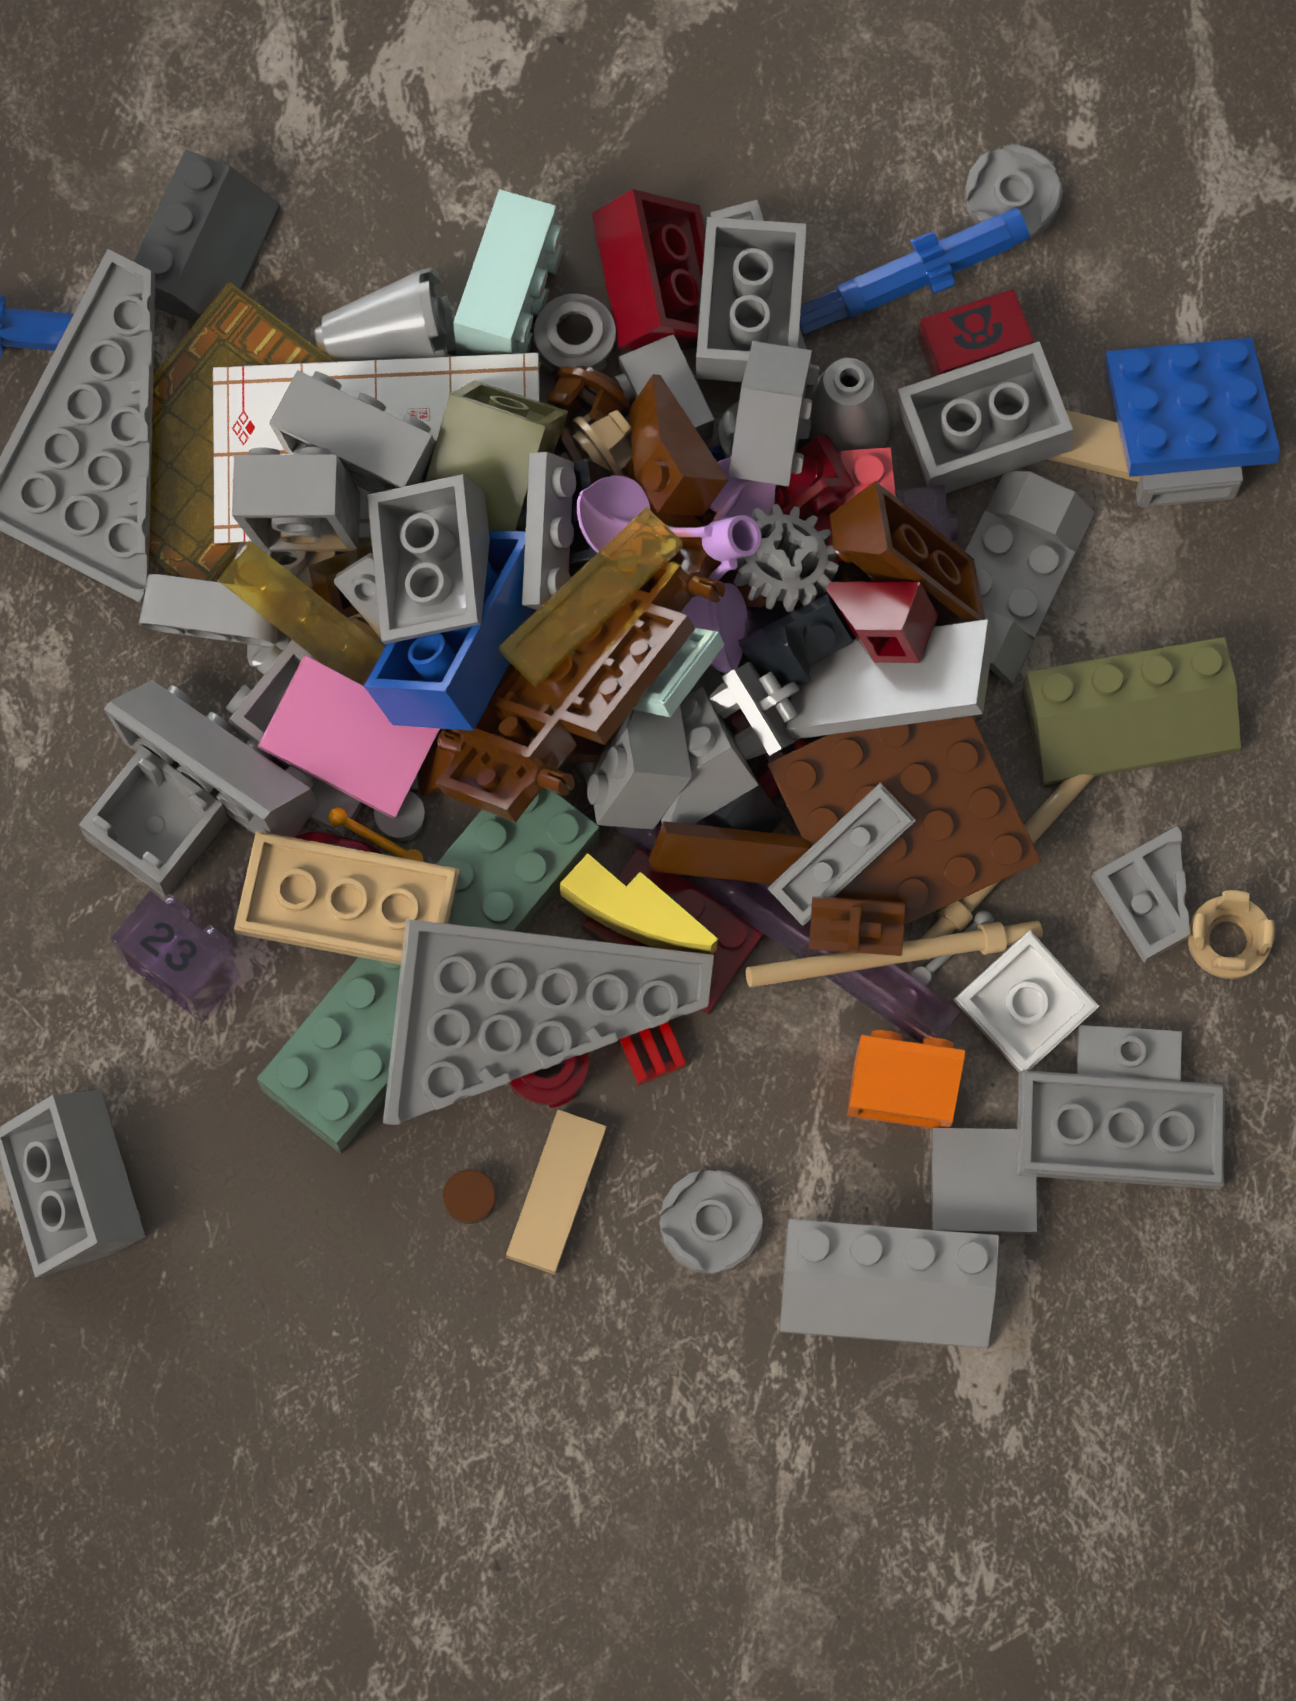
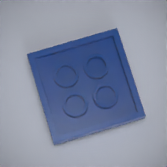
M1253 338L1106 351L1105 367L1129 477L1278 463L1280 448Z

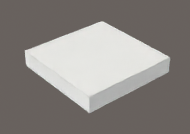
M1031 930L1019 938L953 999L1019 1073L1022 1070L1030 1071L1099 1007Z

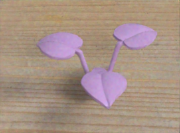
M731 457L723 459L717 463L728 478V482L709 507L717 513L714 517V522L704 527L650 528L645 526L650 516V503L643 488L636 481L628 477L613 475L596 481L580 492L577 499V517L581 531L592 549L605 559L614 562L636 559L642 550V536L649 538L701 537L705 552L713 559L722 563L708 577L717 581L728 570L737 568V558L750 556L759 549L761 531L757 522L751 516L754 509L757 508L761 509L766 516L769 515L775 503L776 484L729 477ZM724 583L725 593L723 597L719 596V602H711L708 599L696 596L692 597L681 611L682 614L689 617L695 628L719 632L725 645L710 665L724 674L737 668L740 663L743 651L739 646L738 640L746 637L748 622L743 596L738 588L730 583Z

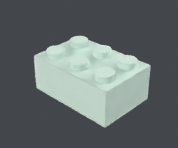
M499 189L453 322L456 356L530 353L534 333L530 332L533 316L537 317L546 305L549 290L545 289L548 272L556 274L563 253V245H559L563 226L557 225L555 205Z

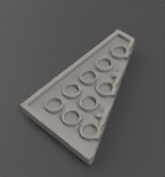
M107 249L0 456V531L143 604L149 575L156 275L151 270Z
M406 919L383 1123L399 1125L408 1119L432 1110L441 1109L458 1100L475 1096L509 1083L513 1079L542 1068L546 1069L576 1055L580 1056L614 1043L618 1039L664 1024L668 1020L681 1015H687L708 1007L714 955Z

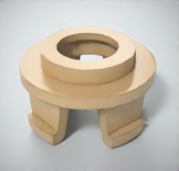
M618 410L613 411L596 422L590 418V413L583 418L578 416L573 419L571 423L575 434L571 437L582 457L611 471L612 476L628 477L626 464L633 457L632 444L626 436L631 432L632 428Z
M1239 890L1223 891L1222 896L1215 897L1200 906L1189 923L1190 936L1187 940L1191 955L1202 969L1216 977L1237 979L1252 974L1265 962L1273 946L1275 938L1274 920H1268L1264 912L1250 901V893ZM1223 922H1231L1243 929L1246 934L1247 943L1241 954L1236 957H1223L1213 950L1209 937L1216 925Z

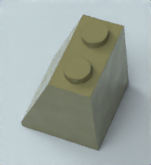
M474 380L449 394L425 482L463 474L485 491L489 530L525 532L529 454L538 452L554 453L568 411Z

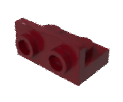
M816 436L797 452L804 456L802 472L800 474L791 473L789 486L776 485L774 504L779 505L782 514L789 515L795 506L799 508V518L804 521L813 515L822 517L835 511L842 504L840 498L855 487L829 437Z

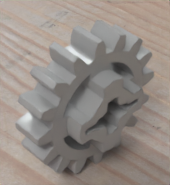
M773 504L768 516L761 509H754L751 518L757 522L761 531V537L766 536V538H761L760 547L754 554L737 558V568L733 569L739 570L734 584L736 586L748 584L751 587L748 595L751 601L759 595L766 597V608L772 609L776 601H783L787 612H791L798 599L805 606L813 602L816 595L823 597L827 592L826 589L829 582H832L838 570V565L834 563L837 553L833 546L826 545L832 534L830 530L818 532L814 528L818 518L813 515L806 521L800 519L799 508L795 506L789 515L782 514L778 504ZM809 570H813V573L810 576L800 580V577L807 576Z

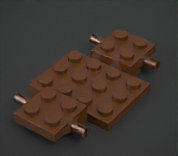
M649 519L645 525L650 528H674ZM642 536V550L636 559L625 562H614L605 558L592 561L579 579L571 577V591L567 598V613L547 614L537 611L475 730H458V733L451 729H445L442 731L445 736L441 734L438 736V747L441 750L454 753L451 764L436 782L446 796L515 823L542 789L546 788L562 796L568 795L570 792L567 788L573 790L574 778L571 774L560 772L557 769L577 745L569 732L605 745L696 629L689 617L681 613L691 598L698 596L717 603L720 601L719 596H724V583L708 578L721 561L713 559L705 552L701 537L649 538Z

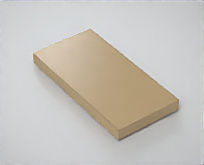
M256 831L234 931L235 934L401 965L406 919L449 924L460 871L457 868Z

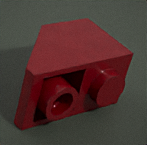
M829 582L826 589L827 593L852 634L874 663H920L938 617L921 582Z

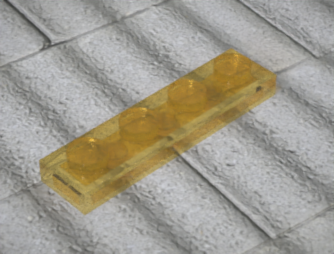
M646 507L499 646V652L536 688L682 549L683 542Z
M248 540L217 580L322 664L362 686L365 685L385 649L252 541Z

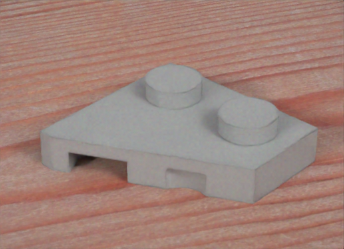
M1178 826L1093 872L1091 877L1143 963L1187 940L1190 936L1189 913L1185 902V893L1187 891L1185 871L1182 868L1180 845L1182 843V833Z

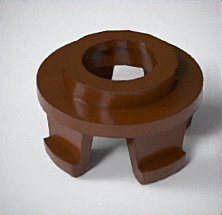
M586 366L561 367L555 375L556 386L554 391L549 393L547 400L551 406L568 411L564 425L571 420L580 407L591 411L590 418L594 422L616 410L624 418L627 417L631 406L628 399L624 396L623 389L604 373Z

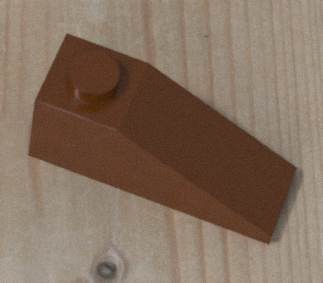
M653 374L628 410L629 425L632 428L630 434L635 478L657 513L703 516L728 482V478L661 375Z

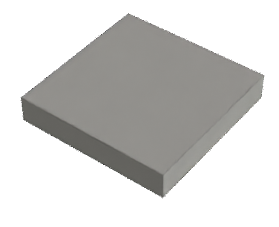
M932 1128L931 1230L976 1234L1035 1235L1037 1233L1036 1177L1016 1175L1017 1129Z

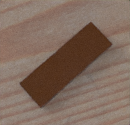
M663 821L649 857V863L652 872L772 884L809 850L811 845L809 840L796 835Z

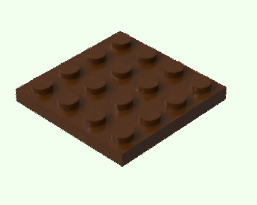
M973 715L825 735L767 763L802 838L809 840L811 847L880 782L911 813L916 821L834 896V898L906 903L905 925L1041 862Z

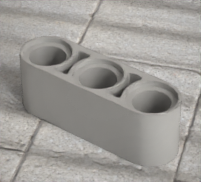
M150 574L147 579L139 625L150 630L170 634L274 647L277 642L285 596L272 590Z

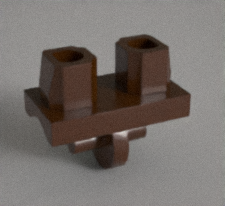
M813 896L809 949L902 956L906 903Z

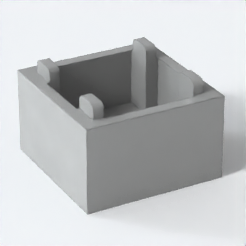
M752 341L741 386L729 477L789 486L791 473L800 474L802 472L804 456L803 454L796 453L799 438L808 439L811 427L809 418L812 400L805 398L807 384H817L819 366L810 364L812 350Z
M141 746L80 822L79 827L87 842L164 898H167L225 825L228 817L223 803L144 746Z

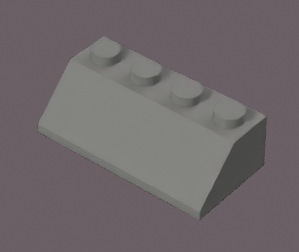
M151 680L111 700L106 705L104 711L126 746L135 752L141 746H144L223 803L226 814L254 834L256 831L294 838L319 806L311 790L313 783L307 776L292 766H289L286 771L271 762L274 758L273 755L258 748V742L253 739H249L246 744L232 735L234 729L228 722L213 712H209L205 717L192 708L195 704L194 701L174 685H170L166 690Z
M789 1219L786 1229L779 1333L988 1349L996 1292L999 1235Z

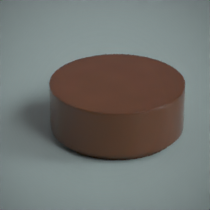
M463 1170L457 1172L450 1177L444 1187L443 1201L449 1215L458 1222L464 1224L481 1222L490 1215L494 1208V1186L490 1179L479 1171Z

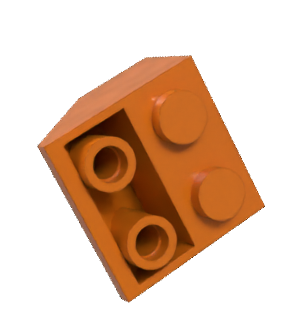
M887 1030L871 1031V1036L861 1035L854 1060L847 1116L930 1129L950 1128L954 1118L965 1050L954 1049L952 1041L940 1038H924L923 1044L902 1041L901 1034Z

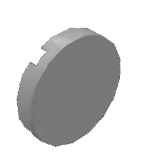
M1014 144L1003 146L1002 149L993 152L990 150L981 155L969 171L964 192L967 212L975 224H978L1017 207L1026 222L1031 239L1045 231L1057 216L1063 193L1061 180L1059 182V177L1055 173L1056 168L1052 162L1033 148Z
M702 1170L688 1174L672 1186L662 1203L659 1226L663 1243L675 1261L693 1272L714 1275L734 1270L750 1258L760 1242L763 1217L759 1199L745 1181L730 1172L719 1170L703 1172Z

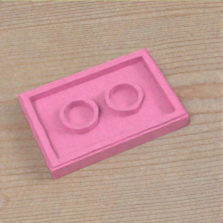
M304 656L258 748L388 817L395 818L440 728L392 725L364 686L318 661Z

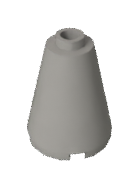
M435 268L421 269L323 315L322 326L315 328V337L320 354L323 356L328 355L331 362L452 357L447 352L456 350L454 321L448 296H438L434 284L443 283L438 271Z
M843 358L835 361L818 377L816 385H810L806 389L805 398L812 400L809 418L811 427L808 439L799 438L798 444L800 448H803L816 436H828L837 452L884 448L891 434L892 415L888 402L871 369L864 362L855 358Z

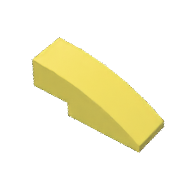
M587 853L560 883V893L563 898L590 918L619 934L646 945L667 950L713 955L717 950L718 938L641 872L625 886Z

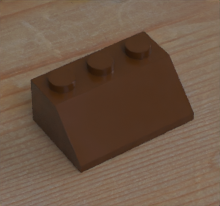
M874 481L830 514L833 533L831 543L837 555L847 563L853 562L867 573L872 582H921L938 614L935 622L936 626L986 620L974 558L879 483Z

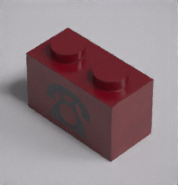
M1014 289L922 318L917 335L932 377L1034 343Z

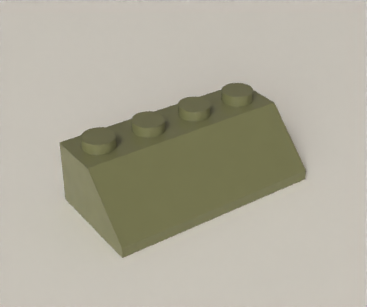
M1225 637L1027 671L1022 697L1043 786L1062 783L1069 778L1082 774L1094 775L1096 777L1232 753L1241 749L1237 684Z

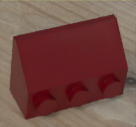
M632 189L592 212L596 242L599 247L605 287L609 296L619 349L634 351L674 334L681 350L697 348L706 238L700 205Z

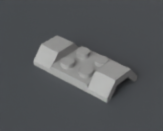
M1011 471L1003 474L965 550L967 554L974 558L985 619H988L995 629L989 669L1004 683L1011 686L1015 682L1095 513L1075 491L1030 471Z

